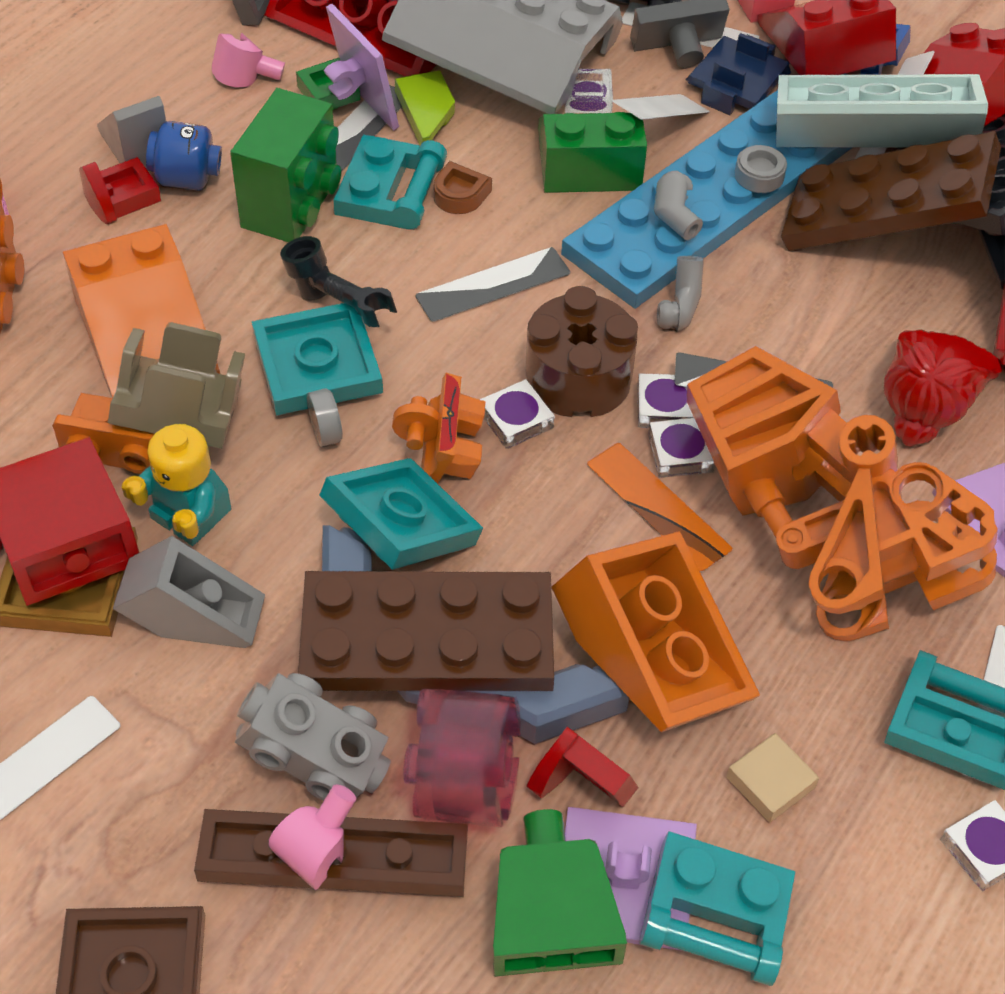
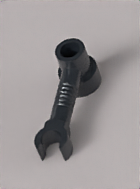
M312 236L299 237L288 242L282 248L280 256L288 276L296 280L304 299L317 300L329 295L355 308L356 312L362 316L364 323L369 327H380L375 314L376 310L388 309L390 312L397 313L392 294L388 289L361 288L331 273L328 266H326L327 258L318 238Z

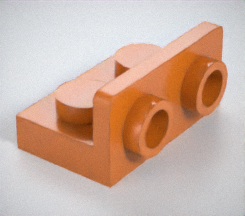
M81 393L71 416L61 414L56 416L52 426L59 447L90 437L103 465L124 468L136 474H141L150 466L147 450L149 441L154 436V433L107 423L110 404L113 398Z

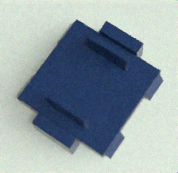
M740 33L738 41L723 36L685 80L689 84L703 89L701 104L731 115L735 109V103L751 109L764 100L778 83L779 75H790L791 69L788 61L774 56L775 45L748 34Z

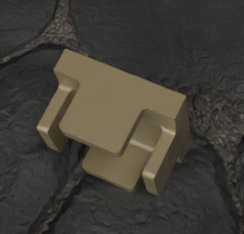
M170 322L164 330L160 358L152 359L141 356L145 330L133 328L123 349L117 389L110 404L107 423L154 434L165 426L186 424L198 429L204 435L208 446L222 449L239 396L245 353L234 351L227 374L222 375L216 372L221 343V335L219 333Z

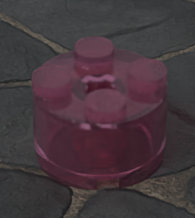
M422 689L417 704L418 727H421L419 744L410 743L407 746L403 767L404 782L415 785L413 794L414 817L430 821L503 827L502 820L508 821L512 810L519 769V757H513L514 745L512 737H521L520 708L517 697L444 689Z

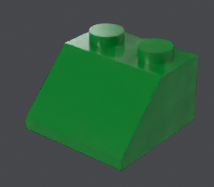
M625 112L543 114L538 119L544 193L633 191L643 184L647 152L643 119L636 117L632 113Z

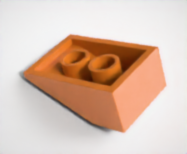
M167 224L63 251L73 294L112 398L117 389L123 349L133 328L145 330L141 356L152 359L160 358L164 330L168 323L173 322L206 330L184 264ZM216 364V372L220 374L218 364Z
M680 531L587 555L551 586L576 642L660 732L741 705L760 696Z

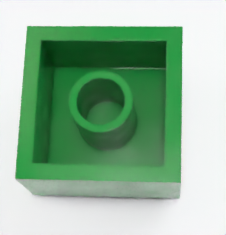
M281 88L274 90L230 151L241 228L290 242L299 238L306 227L314 225L320 206L328 194L332 195L336 192L341 179V167L337 165L336 161L339 131L334 126L332 103Z

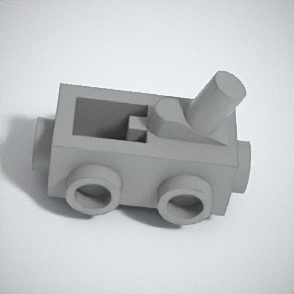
M278 673L266 686L258 682L253 685L237 713V717L243 719L245 723L238 727L235 743L249 750L250 757L256 763L273 771L284 770L305 782L307 790L323 801L332 786L336 784L350 789L356 797L362 794L364 790L373 793L388 771L391 760L381 754L389 737L375 730L377 720L371 713L351 705L344 706L341 710L322 699V687L315 680L302 674L292 673L286 678ZM344 751L348 752L354 757L348 756Z

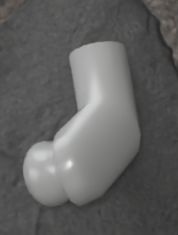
M670 171L664 174L657 182L654 212L683 239L691 240L700 232L703 226L702 219L685 206V200L688 199L686 195L687 190H693V184L687 175L679 171Z
M697 256L677 257L675 301L663 300L657 306V324L661 328H675V331H681L690 325L701 298L703 258Z

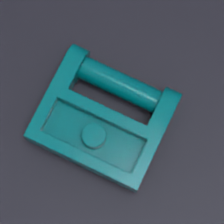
M363 134L334 197V215L403 229L417 228L425 212L422 204L435 173L444 166L448 155L447 150L442 144L433 140H427L421 145ZM405 169H415L404 197L399 198L397 201H392Z
M920 650L884 743L1005 790V718L932 691L926 687L930 685L1004 714L1005 688L937 663L938 656Z
M668 831L662 843L639 944L656 950H660L662 945L679 949L750 972L752 981L773 986L781 966L783 956L782 942L796 871ZM671 908L757 935L756 945L670 918Z

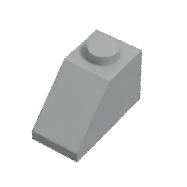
M170 536L129 558L113 609L163 638L246 648L253 643L265 594L177 538Z

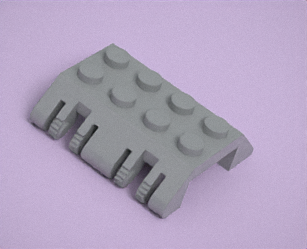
M398 0L383 31L382 40L547 114H556L572 94L582 60L602 37H604L600 53L605 55L616 42L623 21L620 7L606 0Z

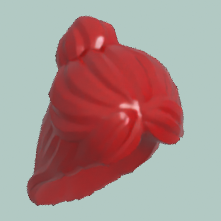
M922 329L901 332L898 336L894 359L884 378V394L889 406L895 413L894 432L896 436L908 447L920 445L934 439L938 435L940 428L947 427L961 420L966 415L967 410L974 404L986 384L990 380L997 378L1002 372L999 358L987 351V349L980 348V346H976L973 342L967 341L966 338L957 335L933 331L927 332Z

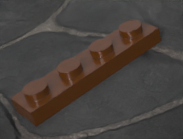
M204 809L194 868L198 882L312 888L283 862L268 845L269 838L275 828L289 814ZM346 817L340 826L344 830L342 863L338 859L333 861L327 871V878L319 887V889L464 897L468 824Z

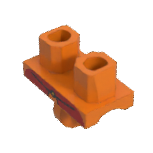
M447 372L442 378V389L439 396L430 399L428 405L426 398L422 396L413 397L411 403L396 409L392 421L394 433L400 438L407 440L406 445L409 449L419 450L423 447L421 468L437 484L444 473L471 479L479 467L482 457V445L457 437V432L476 436L485 416L486 401L461 394L462 377Z

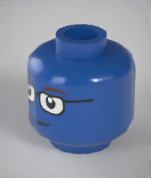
M166 121L161 125L158 132H150L146 152L147 171L154 172L155 179L160 185L198 191L205 187L209 175H219L222 146L213 145V137L208 127Z

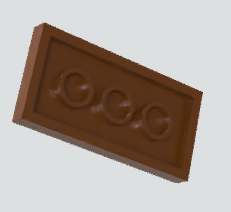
M995 131L977 135L967 134L953 140L928 145H912L903 150L878 155L868 154L853 160L829 165L818 164L806 169L798 179L781 234L787 250L792 251L987 217L1001 150Z
M305 571L298 674L315 680L322 687L323 691H553L554 648L551 572Z

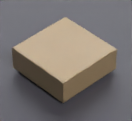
M776 733L732 764L726 776L769 823L814 790L819 780L817 774Z

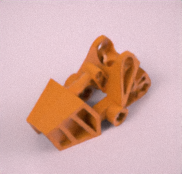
M757 346L687 384V403L728 494L742 516L756 513L758 517H764L776 537L782 562L787 567L800 569L814 564L809 577V588L813 601L817 604L816 615L820 628L827 636L835 640L847 642L889 629L886 593L915 581L919 582L933 611L980 592L992 583L996 576L997 553L994 546L997 543L998 533L994 520V510L981 498L930 464L913 462L897 470L896 437L892 426L885 419L876 415H862L846 423L839 416L841 410L836 389ZM919 480L930 483L936 490V496L932 502L917 500L906 504L902 500L901 491L909 482ZM820 486L825 488L839 501L794 521L785 508V505L808 500ZM950 505L951 514L945 511ZM974 519L980 521V533L968 525ZM980 560L981 571L978 572L971 567L965 570L964 573L958 571V568ZM828 574L826 584L821 592L820 582ZM861 609V617L851 627L838 628L827 620V612L843 614Z

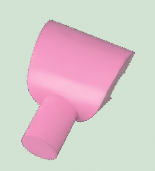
M243 33L240 35V40L234 38L231 34H219L212 62V73L219 82L227 86L247 87L255 82L258 74L280 81L285 62L262 55L263 51Z
M338 784L332 786L319 809L310 806L298 808L280 822L269 838L268 845L270 849L315 891L327 878V871L333 861L338 859L342 863L344 830L340 826L356 801V796L350 789Z

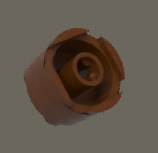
M575 286L568 289L565 295L553 298L541 305L528 322L525 366L527 381L550 411L560 416L572 417L573 411H591L590 417L609 413L626 399L630 391L637 346V321L621 306L607 298L597 296L595 291L589 287Z

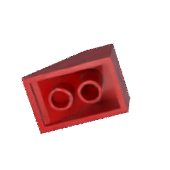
M813 0L757 15L760 27L799 75H841L896 60V7L889 0Z
M961 23L951 27L950 33L932 42L924 53L935 51L924 74H979L988 102L985 126L1005 114V28L989 30L979 28L977 23Z

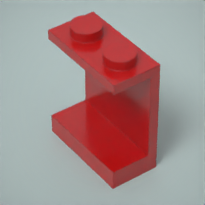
M90 437L0 468V539L26 606L126 569L129 558L139 553L130 519Z

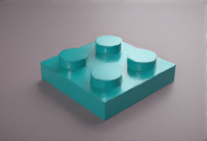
M341 303L251 321L253 336L276 415L308 409L306 394L324 388L332 392L336 403L383 393V379L362 316L356 312L355 308Z
M411 458L326 477L319 494L339 515L340 519L348 524L392 570L475 546L483 530V527Z

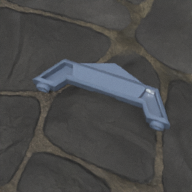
M323 525L322 571H372V557L369 546L351 528L343 527L337 530L330 525ZM579 664L554 672L553 691H398L406 702L496 722L534 744L561 735L567 726L572 730H576L627 711L629 697L600 666H594L591 669L586 665Z

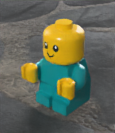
M173 424L165 426L154 434L149 441L147 450L150 466L139 476H131L125 479L122 483L124 497L129 500L131 499L133 503L139 506L144 505L148 501V496L152 495L153 504L148 508L150 518L169 531L173 528L176 536L194 546L232 510L230 496L226 485L215 471L210 468L211 460L204 435L198 429L189 425Z

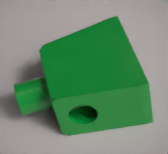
M543 809L526 814L523 817L526 845L508 846L501 849L493 943L494 977L623 964L627 946L626 933L596 841L591 839L566 841L563 814L558 810Z

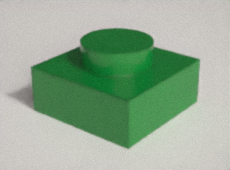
M339 57L296 71L297 87L301 93L308 97L332 103L333 110L360 100V86L351 96L339 100L329 90L328 86L334 83L324 73V70L331 63L341 61Z

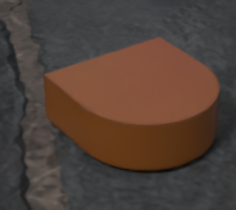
M452 161L445 165L434 180V201L440 209L451 214H466L476 210L492 191L491 177Z

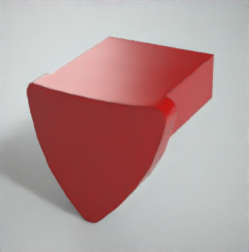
M138 157L101 171L96 162L82 166L79 169L85 197L92 210L105 224L115 222L117 218L161 202L159 186Z
M568 726L539 762L526 786L542 799L575 770L621 807L626 805L639 788L630 774Z

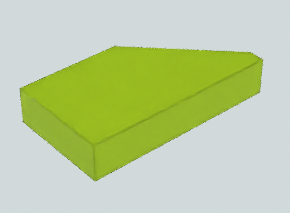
M441 71L395 79V93L419 145L424 141L433 140L442 126H446L455 113V100Z

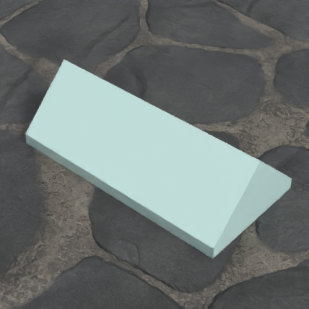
M979 74L779 75L776 147H910L912 145H928L953 140L967 134H982L987 116L988 102Z

